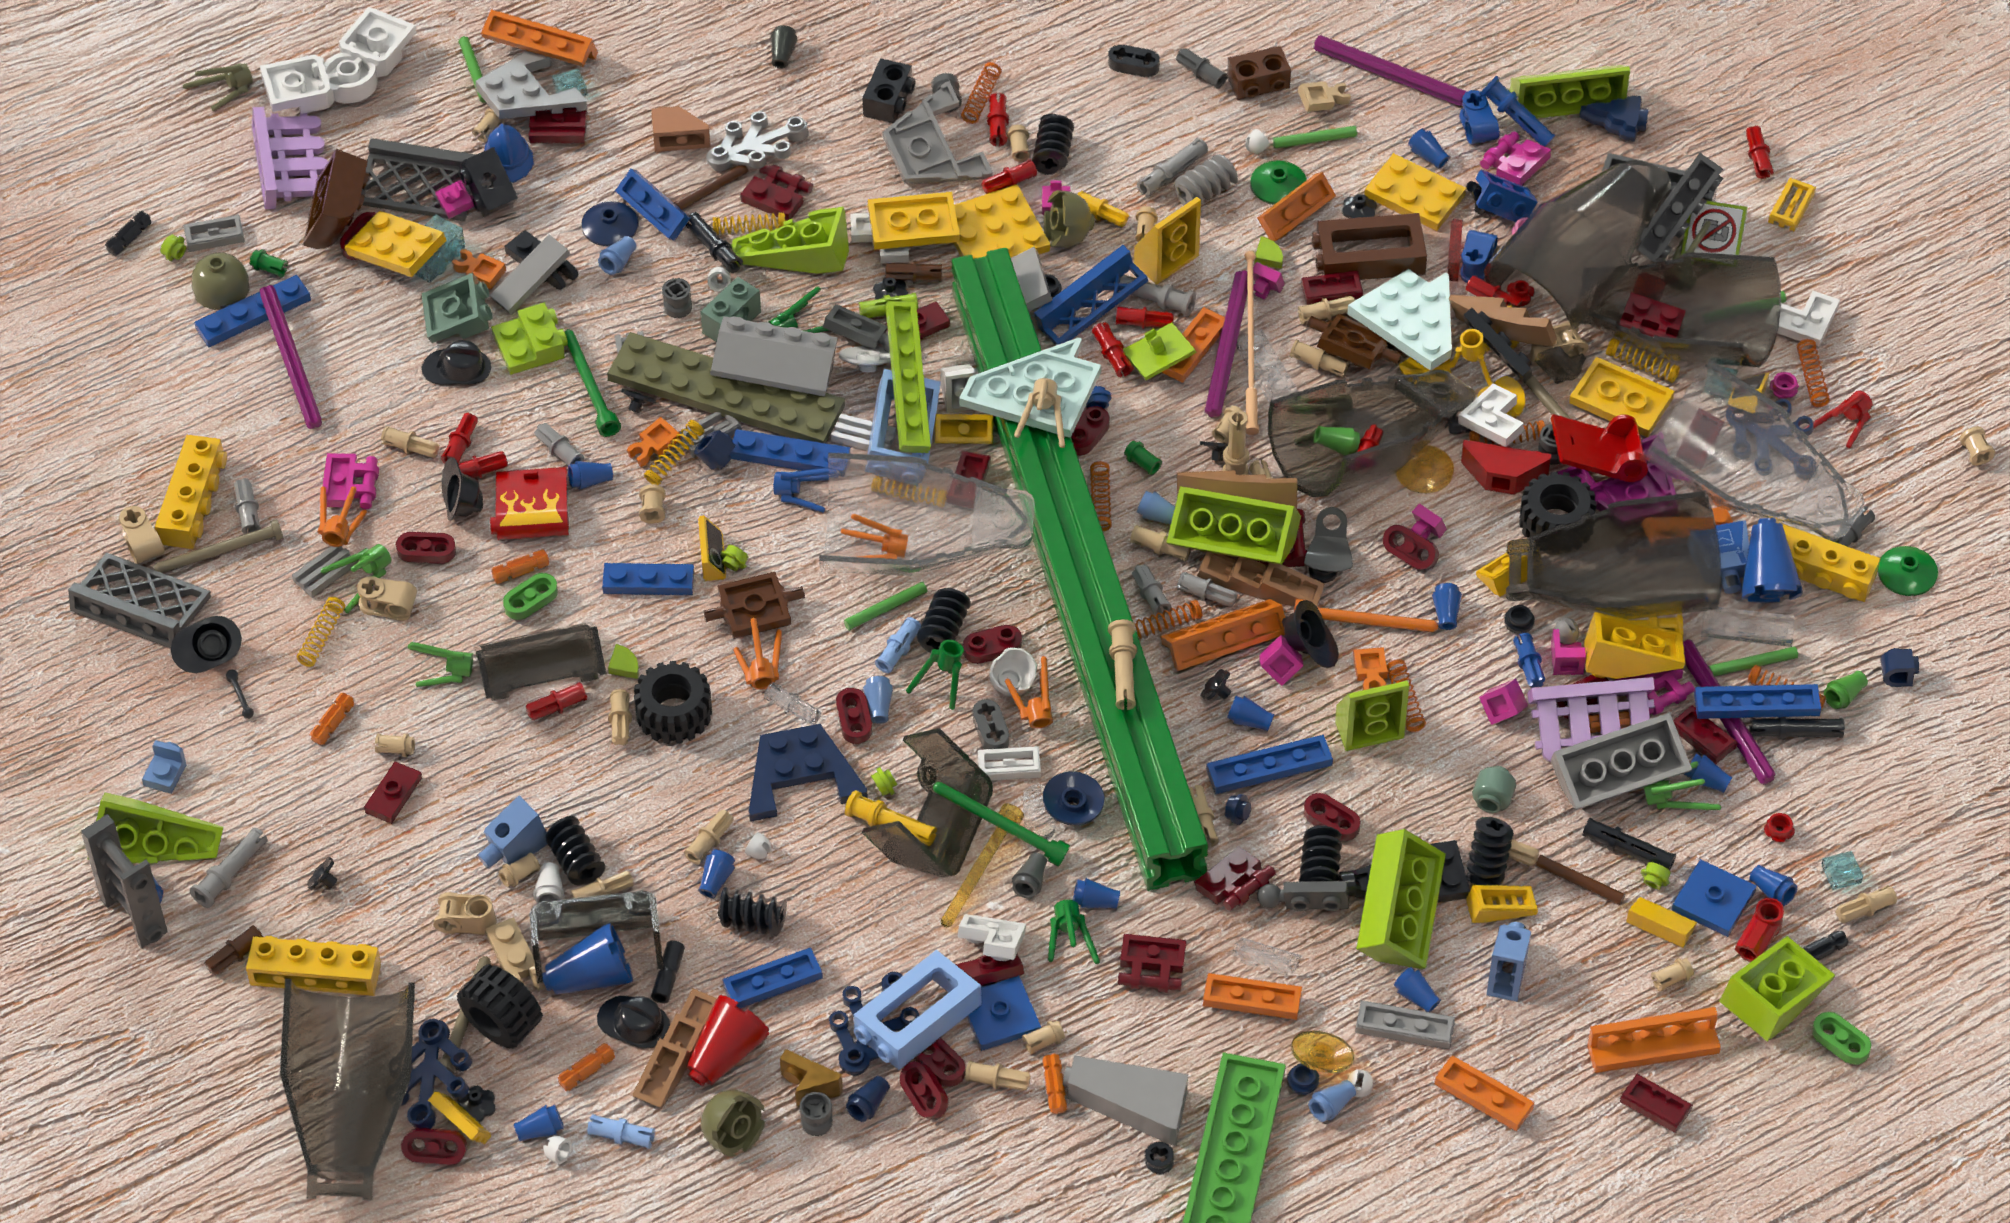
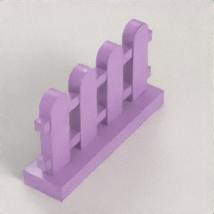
M253 107L252 132L264 209H276L277 198L291 201L292 197L313 196L316 180L318 179L317 175L321 174L328 163L323 157H314V154H320L324 151L325 144L321 137L311 136V134L318 133L321 129V120L318 117L307 116V113L301 114V112L300 116L279 117L278 113L271 114V117H266L264 107ZM302 134V136H303V137H283V138H282V135ZM287 155H306L303 158H285ZM308 175H309V178H301V179H289V177H288V176H308Z
M1653 677L1531 688L1527 692L1529 704H1537V710H1532L1531 713L1532 719L1538 718L1541 740L1535 741V749H1542L1543 758L1551 762L1553 753L1561 750V747H1570L1620 730L1618 711L1629 710L1631 725L1649 720V708L1655 707L1654 699L1648 700L1647 694H1650L1655 689ZM1617 696H1627L1628 702H1617ZM1597 698L1598 704L1587 705L1586 699ZM1567 701V707L1557 708L1556 702ZM1590 713H1599L1601 735L1599 736L1590 735L1588 717ZM1558 716H1569L1571 738L1560 739Z

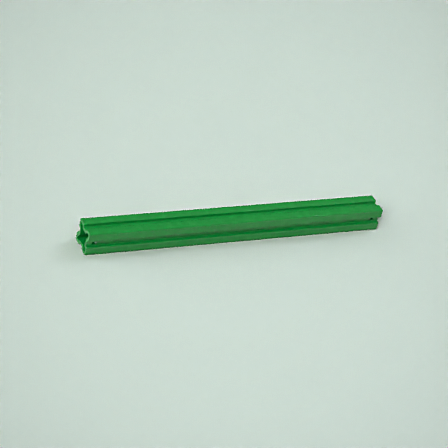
M1008 248L987 251L985 257L973 259V255L953 258L952 273L955 279L952 283L953 296L978 373L1042 351ZM994 416L996 429L1146 889L1150 891L1168 887L1170 882L1184 879V882L1195 881L1207 872V864L1204 857L1208 856V843L1136 631L1133 634V644L1136 645L1137 653L1132 659L1136 705L1134 708L1127 710V699H1124V710L1116 707L1115 661L1109 654L1112 636L1108 632V626L1116 620L1122 619L1132 622L1133 620L1072 439L1064 436L1065 447L1061 448L1056 433L1028 425L1024 426L1020 437L1015 438L1014 434L1018 423Z

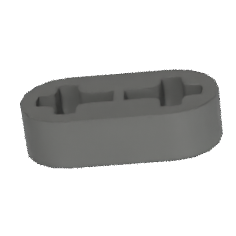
M990 699L978 701L973 707V722L983 748H1008L1009 730L999 705ZM982 712H987L991 715V721L987 722L986 716ZM995 731L996 737L1000 739V741L995 742V740L991 738V732Z

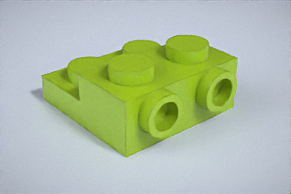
M545 302L517 310L518 318L491 326L492 335L510 375L565 358L564 346L568 345L566 335L563 329H556L555 325H558V319L553 308L547 309Z

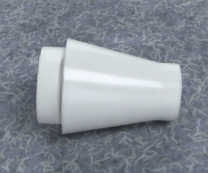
M548 862L541 866L533 897L539 907L555 909L561 904L565 894L559 874V866Z

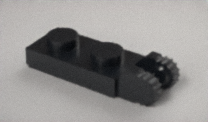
M524 230L505 245V252L520 264L541 241ZM565 260L544 283L548 282L556 289L562 290L566 284L558 272H561L571 280L576 279L579 274L575 266Z

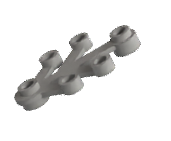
M757 111L750 116L751 127L742 143L735 146L733 145L736 139L743 135L742 124L738 121L728 122L725 125L726 136L720 146L714 147L707 153V162L711 165L712 169L724 171L733 164L750 166L754 169L762 168L766 165L765 155L776 156L779 159L788 158L792 153L788 141H778L774 145L767 144L785 137L795 142L806 139L809 134L807 122L800 116H793L788 119L784 127L759 136L762 129L767 127L768 119L765 112ZM746 152L750 153L748 156H747V155H741V154H744V153H746Z

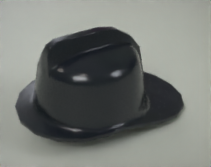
M458 340L451 343L446 349H440L429 354L423 361L421 368L423 376L433 384L471 385L482 382L489 376L491 362L477 345L470 341Z
M450 457L446 461L442 473V494L449 521L453 520L454 516H469L473 512H480L483 509V495L480 490L479 481L461 473L457 460Z
M1308 600L1300 601L1295 608V612L1282 620L1288 644L1296 651L1309 654L1314 662L1321 667L1330 668L1335 666L1338 661L1339 652L1333 635L1325 624L1317 606Z
M212 616L185 627L175 635L170 649L172 659L180 669L195 674L206 672L228 662L236 656L241 648L242 637L240 629L234 621L227 617Z
M623 995L613 997L600 1007L597 1014V1023L602 1032L642 1049L656 1047L659 1038L664 1039L670 1027V1020L666 1013L658 1007L656 1002L644 996L632 997Z

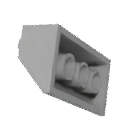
M723 316L710 375L825 396L834 365L838 337L829 336L826 333L801 331L795 327L774 326L768 322L747 321L736 316Z
M1670 713L1555 751L1550 760L1560 787L1575 810L1692 771Z

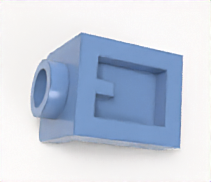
M155 740L152 745L154 757L142 778L143 786L172 794L187 766L184 752L175 743H164Z

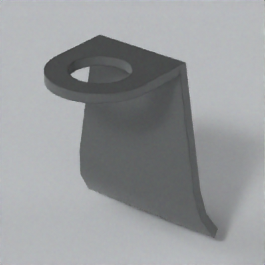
M1328 507L1321 510L1317 515L1315 536L1307 550L1304 561L1306 566L1324 572H1341L1353 567L1352 555L1346 537L1347 517L1339 508ZM1330 514L1338 516L1341 521L1340 526L1333 530L1326 528L1323 524V519Z

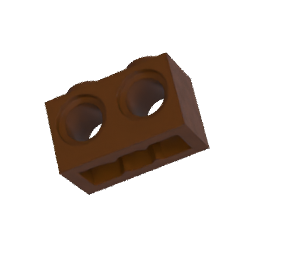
M1277 46L1228 57L1227 77L1237 100L1289 89L1291 68L1282 47Z

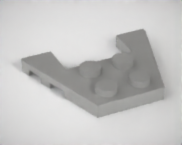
M530 51L523 52L476 80V90L490 108L493 109L499 119L535 116V111L550 110L552 114L563 113V108L576 107L577 111L587 110V100L576 87L548 95L530 72L551 66V58Z
M950 81L945 82L932 96H927L918 107L911 112L908 111L883 131L882 137L904 184L978 180L993 176L992 169L983 151L955 161L936 121L935 115L959 107V100Z

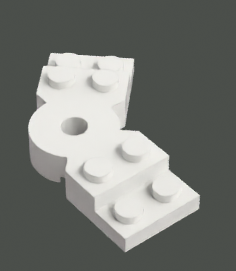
M368 7L339 40L340 53L330 57L325 62L322 57L310 55L260 66L261 76L272 111L299 107L301 114L328 109L334 101L356 103L365 100L374 93L377 87V78L388 76L403 58L402 49L416 34V26Z

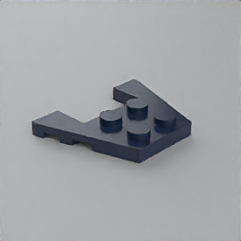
M821 724L760 735L749 805V819L751 822L777 817V808L772 792L775 789L834 778L840 803L844 804L847 803L849 796L855 790L861 792L863 797L868 798L867 788Z

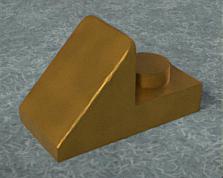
M785 1049L780 1057L781 1075L790 1083L799 1084L795 1091L797 1107H800L802 1098L812 1092L823 1093L829 1099L842 1094V1074Z

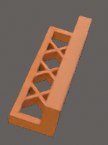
M492 9L481 32L482 37L581 67L585 66L588 58L596 60L598 55L592 38Z
M1268 599L1162 635L1160 638L1162 645L1170 649L1175 669L1180 671L1277 638L1280 635H1285L1282 624L1285 614L1281 604Z
M1716 1007L1590 1026L1587 1047L1594 1072L1600 1073L1720 1054L1721 1046L1715 1029L1718 1016Z

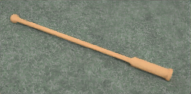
M1249 250L1244 255L1247 261L1249 388L1246 389V414L1248 417L1246 434L1255 435L1259 433L1257 389L1254 388L1253 261L1256 258V254Z

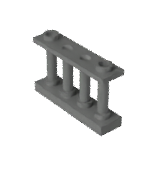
M107 814L81 830L100 900L107 908L116 902L123 906L131 917L137 943L142 949L150 943L157 942L168 932L150 863L144 860L136 866L132 864L122 851L115 822Z

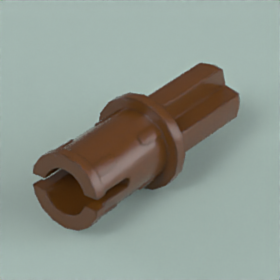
M913 261V264L888 263L885 267V277H891L897 281H913V284H916V281L942 282V264H916V261Z
M252 925L234 940H227L225 942L226 946L205 961L207 970L213 975H218L237 960L241 962L244 959L243 956L250 951L253 937H263L258 928Z

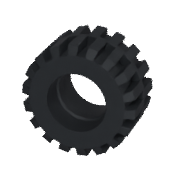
M1551 472L1549 476L1544 473L1539 475L1538 480L1533 478L1529 482V486L1525 487L1521 500L1519 524L1520 528H1523V535L1530 537L1529 542L1533 545L1539 544L1540 549L1543 550L1550 548L1552 552H1558L1559 549L1567 552L1571 551L1572 546L1575 548L1582 546V541L1586 542L1593 531L1596 512L1595 493L1590 491V485L1587 482L1581 483L1580 477H1570V473L1563 472V475ZM1560 509L1568 514L1558 515L1547 510Z
M670 661V664L667 665L661 662L657 664V668H648L646 675H640L638 678V684H635L634 687L637 722L639 727L642 726V731L646 735L651 734V739L655 741L663 739L664 744H670L671 741H676V744L683 743V739L687 738L691 741L695 739L696 733L701 735L705 731L704 725L708 726L711 721L712 703L709 683H707L706 676L700 674V669L695 666L689 668V663L682 662L681 665L677 664L676 661ZM668 699L685 700L684 703L677 706H664L661 704Z
M484 965L457 993L458 1004L468 1021L486 1038L505 1048H516L543 1018L541 1008L530 990L511 973L495 965Z

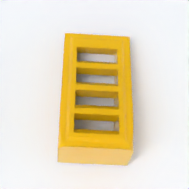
M1473 885L1466 898L1472 923H1487L1533 916L1538 913L1531 886ZM1517 897H1521L1523 905H1519ZM1505 899L1509 900L1510 905L1506 904Z

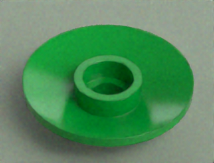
M1275 160L1258 166L1252 173L1250 185L1257 198L1265 203L1275 205L1307 181L1304 172L1295 164Z
M1899 546L1888 550L1882 555L1878 576L1883 585L1890 591L1903 596H1917L1928 592L1935 585L1938 577V568L1934 559L1925 551L1911 546Z

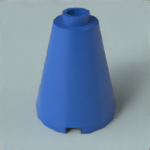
M1775 518L1759 519L1758 524L1752 526L1741 592L1742 599L1748 598V602H1780V598L1784 595H1789V600L1801 597L1803 594L1802 585L1783 525L1777 523Z
M611 923L602 926L546 964V972L541 974L546 989L548 991L553 990L556 995L625 985L633 982V975L630 964L626 963L624 947Z

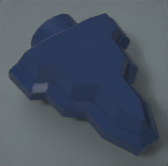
M1627 96L1625 99H1613L1608 103L1595 102L1581 106L1579 117L1593 125L1604 126L1608 132L1619 135L1620 139L1635 142L1638 131H1646L1649 109L1642 108L1641 96Z

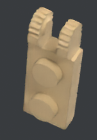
M512 917L485 928L487 939L502 969L511 973L520 981L522 978L530 975L533 985L538 991L545 989L538 965L515 918Z

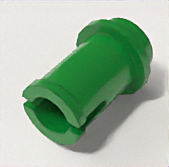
M261 249L253 251L249 264L253 266L255 271L261 269L282 278L287 271V268L283 266L287 267L288 261L266 253V250Z
M1132 441L1124 451L1128 462H1135L1150 475H1154L1162 465V460L1146 450L1142 442Z

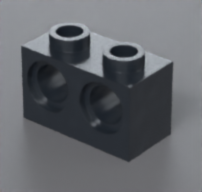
M880 58L862 97L864 117L889 123L896 122L899 113L903 114L905 111L908 94H912L915 88L916 78L912 77V65Z

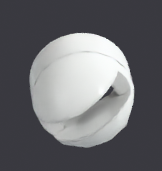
M1254 129L1245 140L1246 149L1254 154H1260L1270 146L1267 137L1258 129Z
M715 267L709 272L707 282L712 290L721 292L730 284L731 276L726 268ZM718 274L722 275V283H718Z
M759 832L755 833L748 843L745 853L758 860L766 858L768 856L767 853H770L772 850L770 840Z
M1356 1069L1351 1072L1347 1080L1356 1089V1096L1354 1097L1362 1098L1368 1096L1373 1087L1372 1076L1365 1070ZM1358 1078L1363 1079L1362 1087L1356 1086Z
M561 1136L548 1138V1145L543 1146L545 1156L557 1164L564 1163L572 1150L571 1141Z

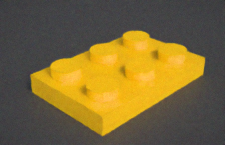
M1393 153L1364 189V195L1368 199L1374 200L1400 214L1419 213L1421 224L1438 231L1466 196V187Z
M952 192L867 199L874 250L954 243L960 240Z
M379 210L345 246V249L349 256L413 277L447 240L442 231Z
M1596 357L1570 395L1569 403L1608 421H1611L1618 415H1630L1636 419L1640 435L1648 438L1673 400L1675 391Z

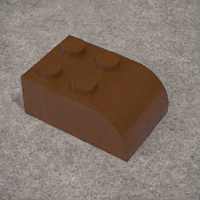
M339 149L335 150L316 180L303 241L304 246L314 249L328 248L337 241L345 227L350 226L356 210L359 211L365 199V195L361 194L369 179V173L366 172L368 160Z

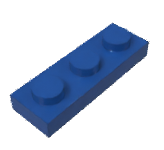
M630 168L615 190L616 193L670 240L675 241L690 220L687 214L637 170Z
M604 563L603 594L693 595L694 564Z
M810 947L724 978L722 981L727 996L737 1001L736 1007L741 1009L823 979V974Z

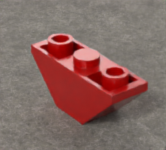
M1463 441L1461 463L1485 490L1515 495L1523 491L1526 486H1529V482L1533 478L1538 480L1541 474L1549 475L1551 454L1517 449L1510 446L1486 444L1480 441Z

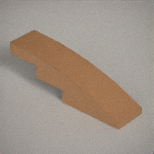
M1450 295L1449 297L1456 318L1464 323L1463 315L1470 308H1473L1477 313L1483 311L1492 321L1491 327L1497 334L1502 331L1510 340L1551 347L1555 345L1557 336L1551 320L1547 318H1531L1527 308L1507 307L1504 298Z
M1236 470L1177 472V497L1180 486L1285 504L1294 506L1297 509V478L1267 479L1266 474L1236 475Z
M1207 551L1197 573V577L1206 580L1211 578L1213 583L1227 589L1263 600L1272 599L1277 603L1295 606L1296 599L1308 600L1318 606L1325 585L1284 565L1274 563L1264 565L1252 559L1241 557L1234 559L1224 554Z
M692 988L681 1013L675 1014L664 1039L659 1038L632 1094L634 1098L657 1108H663L688 1069V1062L717 998Z

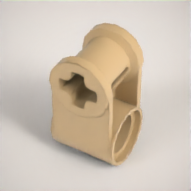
M1569 321L1553 326L1557 336L1554 347L1531 344L1529 356L1534 364L1542 367L1549 366L1554 363L1582 357L1588 350V344L1578 334L1579 327L1577 324Z
M138 506L124 508L120 512L119 520L123 528V538L127 543L134 562L139 564L164 554L165 551L157 531L153 529L145 511Z
M368 576L360 580L357 585V592L360 596L359 608L364 614L392 618L398 621L410 618L417 595V589L413 584L405 581H393ZM372 584L375 585V591L372 589Z
M445 892L438 898L440 909L438 916L434 918L433 926L440 932L447 934L467 933L486 935L485 928L497 924L492 901L486 895Z

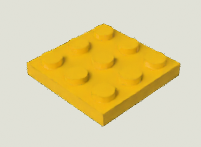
M1018 184L954 204L960 234L959 242H954V245L961 257L973 255V259L985 257L987 251L1008 248L1011 258L1032 247L1036 248L1039 255L1050 252V242Z

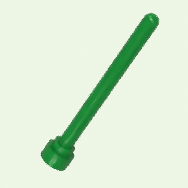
M570 329L565 330L568 349L597 412L595 424L599 434L603 437L613 436L620 431L621 423L617 415L608 410L574 332Z
M936 782L933 785V791L936 794L1045 853L1044 856L1049 858L1048 862L1059 867L1071 845L1062 840L1057 842L1052 839L1050 842L942 782Z

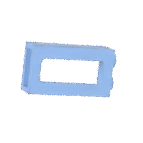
M884 369L878 386L865 468L904 476L908 479L923 480L929 462L930 451L929 453H912L910 455L884 449L891 401L895 400L892 370ZM924 378L930 442H932L941 381Z
M935 950L853 1014L854 1034L859 1042L864 1045L868 1044L873 1048L882 1061L885 1063L890 1062L900 1070L982 1005L981 985L938 950ZM932 980L949 992L899 1032L891 1031L880 1022Z

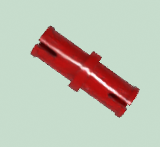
M997 93L989 96L990 113L987 116V124L990 127L989 142L993 146L997 145V137H999V146H1004L1007 143L1006 126L1009 124V115L1006 113L1007 98L1002 93H1000V102H997Z
M1108 323L1097 324L1092 329V334L1102 348L1101 354L1105 359L1109 360L1118 377L1121 378L1123 375L1124 377L1129 375L1134 367L1123 351L1124 346L1122 342L1116 339Z

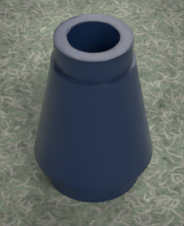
M875 1076L864 1086L848 1097V1103L846 1104V1109L850 1116L860 1122L872 1119L890 1089L889 1083L883 1077Z

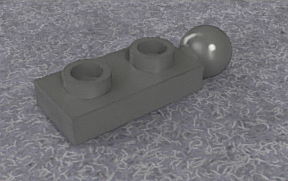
M837 304L826 316L823 324L824 328L874 350L879 344H882L884 350L890 352L886 325Z
M1347 881L1284 882L1283 889H1280L1275 884L1268 883L1260 887L1257 893L1258 902L1265 908H1274L1280 902H1285L1286 910L1306 911L1308 909H1325L1336 911L1339 909H1349L1350 898Z

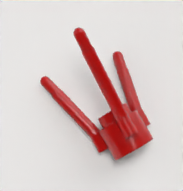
M1861 390L1856 391L1840 405L1813 421L1814 428L1842 413L1850 420L1858 419L1859 421L1846 444L1847 448H1851L1864 424L1871 418L1868 411L1873 406L1872 399L1867 393Z

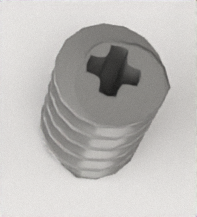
M1217 154L1212 159L1204 161L1203 164L1197 165L1193 170H1188L1184 175L1178 176L1175 180V189L1183 206L1196 197L1201 199L1202 205L1204 202L1203 198L1210 200L1213 197L1212 193L1219 195L1221 188L1224 190L1229 189L1230 182L1237 184L1238 176L1230 160L1223 155Z

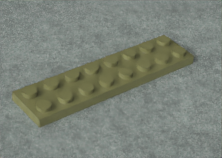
M632 332L628 334L607 373L608 381L706 412H719L722 417L729 415L738 422L786 437L827 443L845 407V398L826 393L825 396H819L710 375L713 357Z

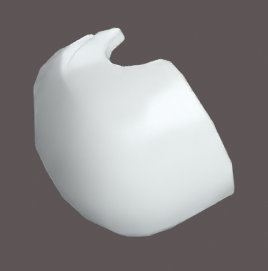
M1007 648L992 662L989 673L990 682L995 690L1010 697L1011 694L1005 683V680L1009 678L1019 696L1023 695L1032 687L1036 679L1037 664L1033 656L1024 649Z

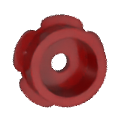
M1524 280L1511 282L1506 289L1508 294L1522 300L1521 307L1528 305L1531 297L1535 294L1534 287L1529 286V283Z
M1784 813L1773 814L1764 826L1766 836L1771 837L1775 842H1784L1786 839H1791L1795 833L1792 819Z

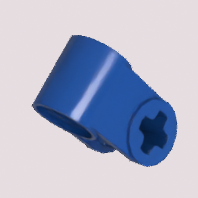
M1470 90L1463 95V108L1459 114L1470 145L1497 140L1500 135L1497 118L1493 115L1487 97L1481 96L1479 94L1481 91Z
M1474 230L1468 231L1461 257L1463 265L1460 276L1464 282L1467 283L1472 276L1482 280L1486 278L1490 263L1493 260L1492 255L1497 247V235Z

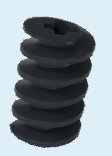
M1045 114L1040 118L1034 155L1032 157V161L1039 173L1052 175L1064 168L1068 163L1074 123L1066 116Z
M943 588L935 592L933 601H931L929 610L926 612L925 619L922 621L921 628L917 633L919 644L927 652L931 653L933 649L939 650L940 644L945 640H956L955 637L958 636L959 628L962 626L963 619L968 612L967 609L971 605L970 598L965 593L953 588Z
M566 816L559 819L549 828L546 834V842L554 856H556L570 883L578 886L587 885L602 876L606 865L604 862H600L601 857L599 853L595 852L596 849L590 843V838L585 834L584 828L579 825L578 818Z
M1482 817L1475 823L1476 830L1473 833L1474 840L1471 842L1472 850L1469 852L1470 860L1467 863L1469 873H1467L1466 877L1474 885L1499 886L1505 879V871L1514 832L1505 821L1493 817Z
M1317 825L1305 831L1303 835L1304 843L1302 846L1303 854L1301 856L1299 882L1339 880L1338 871L1340 870L1339 861L1342 849L1339 839H1341L1342 834L1337 829Z
M724 887L719 901L718 917L721 925L726 928L733 923L735 929L741 930L745 924V929L748 932H753L757 927L759 934H765L769 929L771 936H777L785 922L787 901L785 898L782 905L778 906L777 896H773L769 904H766L765 895L760 894L757 902H754L752 892H748L743 900L738 889L733 897H729L728 888Z

